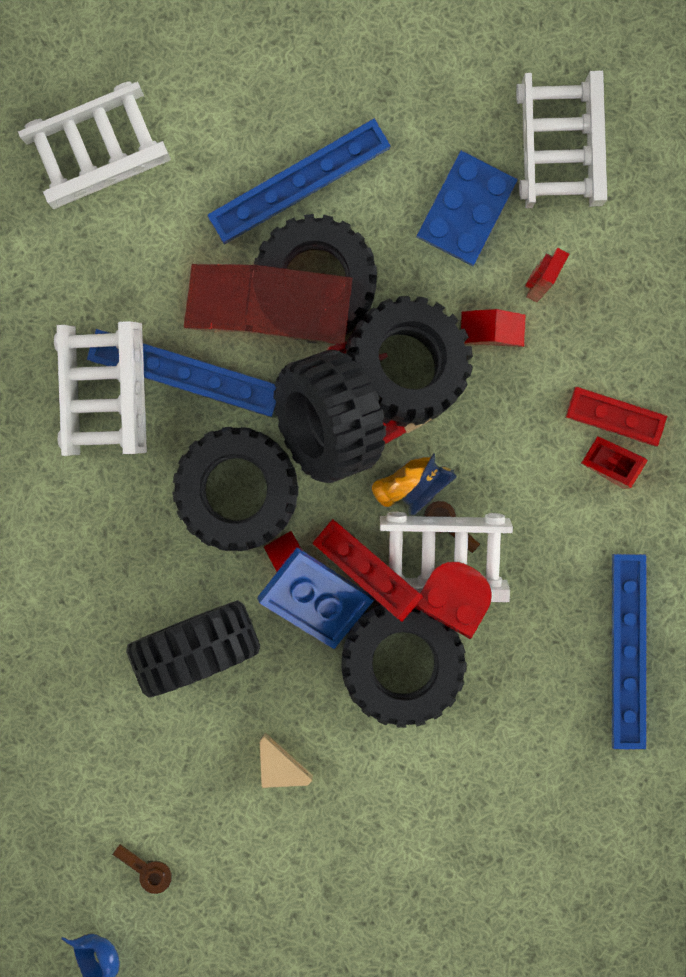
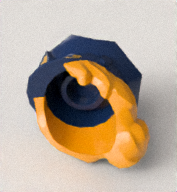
M433 453L431 457L410 460L394 474L386 478L377 479L372 485V492L376 500L383 507H391L396 501L402 500L408 505L409 515L412 516L426 506L437 493L454 481L457 475L454 474L453 469L446 466L439 467L435 463V453Z

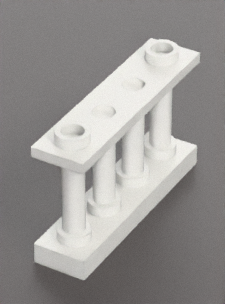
M590 71L585 82H581V85L532 87V73H525L522 84H517L516 89L517 104L522 103L525 180H520V200L525 199L526 208H533L536 203V196L584 194L585 198H589V207L603 206L607 201L603 71ZM581 98V102H586V114H582V117L533 119V100ZM582 130V134H587V146H583V149L534 151V132ZM583 162V166H588V178H584V181L535 183V164Z
M131 82L121 83L114 88V92L47 120L36 119L30 121L24 126L25 129L18 131L20 138L26 145L34 142L51 181L50 188L43 191L47 203L53 209L171 160L163 141L159 143L152 141L135 101V99L144 96L138 82L133 84ZM124 105L140 143L139 151L128 156L126 153H122L106 115V111ZM92 117L95 119L111 157L109 164L100 168L93 166L76 124ZM63 129L81 169L79 172L80 176L69 181L67 178H63L46 138Z
M131 321L118 322L116 333L76 335V326L57 325L54 347L58 352L61 430L58 432L57 439L61 455H80V445L120 444L123 447V454L147 453L142 323ZM116 346L119 349V363L117 366L77 368L76 348ZM118 379L120 382L121 395L117 399L78 400V380ZM119 412L122 419V428L119 431L80 432L79 413Z
M389 512L387 516H380V531H390L389 567L419 593L434 571L436 532H455L454 562L467 564L468 532L488 533L486 576L484 577L491 588V602H509V585L507 580H502L499 577L501 533L513 532L510 518H505L503 514L498 513L486 514L485 518L407 516L404 512ZM403 531L422 532L421 575L418 578H405L402 575Z

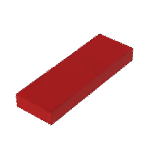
M574 387L565 418L654 447L659 445L668 417L579 387Z

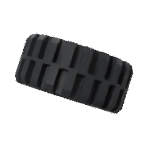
M314 214L304 215L305 219L297 221L294 217L287 220L284 227H276L270 232L271 237L267 241H263L259 247L260 253L258 258H255L253 265L254 277H252L256 298L265 317L269 319L277 330L288 334L290 338L307 340V343H317V341L326 340V342L333 341L340 335L345 336L350 333L352 328L361 321L372 306L377 286V267L374 263V255L371 248L365 244V238L359 232L355 233L351 229V225L343 220L339 223L333 220V216L323 215V218H314ZM322 250L329 252L340 261L346 275L344 291L335 303L326 308H304L294 302L286 290V269L297 255L305 251Z
M408 295L399 296L395 302L391 299L382 301L377 308L372 307L364 315L345 345V354L351 356L352 361L358 362L363 368L362 372L368 375L372 381L371 386L374 391H377L380 399L378 403L384 413L383 422L386 424L392 420L396 421V426L406 427L409 423H413L416 426L424 424L429 419H435L457 401V398L468 385L466 379L471 376L473 367L471 364H468V360L473 357L472 347H465L464 344L469 338L466 330L462 329L459 331L456 326L459 320L454 314L450 317L443 313L445 307L436 302L433 307L427 305L428 298L418 296L415 301H410ZM407 335L419 340L427 347L432 355L435 368L434 377L427 386L421 389H407L395 384L386 376L380 364L379 349L388 337Z
M336 350L323 351L285 365L276 379V389L274 391V400L276 401V406L274 407L275 415L278 416V427L280 433L282 432L284 436V443L287 449H290L293 454L292 458L297 464L301 465V470L305 474L311 475L312 479L324 483H333L372 468L381 457L385 447V441L383 440L386 435V426L383 425L384 413L378 403L380 399L377 391H374L371 386L372 381L368 375L362 372L363 368L358 362L352 361L351 356Z
M223 427L221 430L210 431L204 434V437L198 441L195 440L189 446L188 452L181 456L178 462L180 464L173 477V483H175V490L172 492L173 501L176 502L178 508L176 512L180 520H183L186 524V529L192 535L198 537L204 544L224 551L250 550L268 543L288 525L297 506L299 489L297 474L287 453L269 436L246 427ZM229 459H244L252 462L261 470L267 484V494L262 507L254 515L242 520H231L220 516L210 506L206 496V483L210 473L217 465Z
M236 600L135 640L127 645L126 653L142 693L151 698L205 679L252 658L259 653L260 643L245 605Z
M380 604L373 607L368 613H364L347 635L342 651L341 667L343 681L353 702L368 717L372 716L384 725L388 723L394 724L397 728H406L407 725L413 724L417 727L426 724L425 721L431 718L437 719L443 715L442 711L451 707L456 701L455 697L464 685L463 678L467 670L464 654L466 652L457 631L414 607L403 622H401ZM403 632L422 638L429 645L434 658V668L428 682L420 689L404 694L392 692L382 686L374 674L372 664L378 645L388 636Z

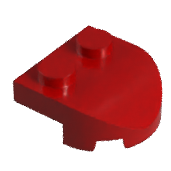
M447 562L438 566L432 572L420 592L424 597L415 608L471 639L491 604L492 592L488 581L479 571L461 562Z

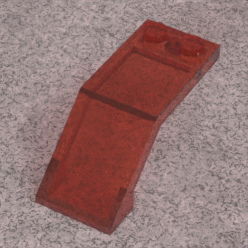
M192 264L184 328L215 333L216 331L256 333L344 345L353 278L260 265Z

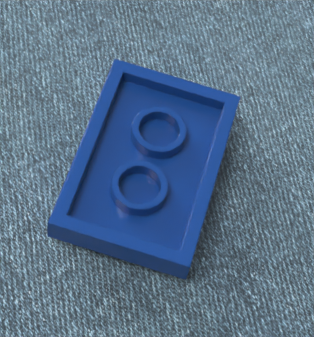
M461 150L416 238L474 266L518 179Z
M299 548L294 550L257 597L261 605L333 649L337 647L374 601L369 593Z

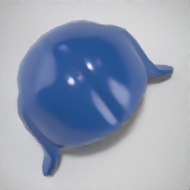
M92 933L74 940L61 938L73 947L83 977L117 976L120 967L119 955L115 946L107 938ZM94 952L96 953L99 962L95 960Z

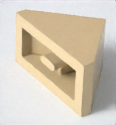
M266 732L260 739L262 788L308 786L313 780V775Z

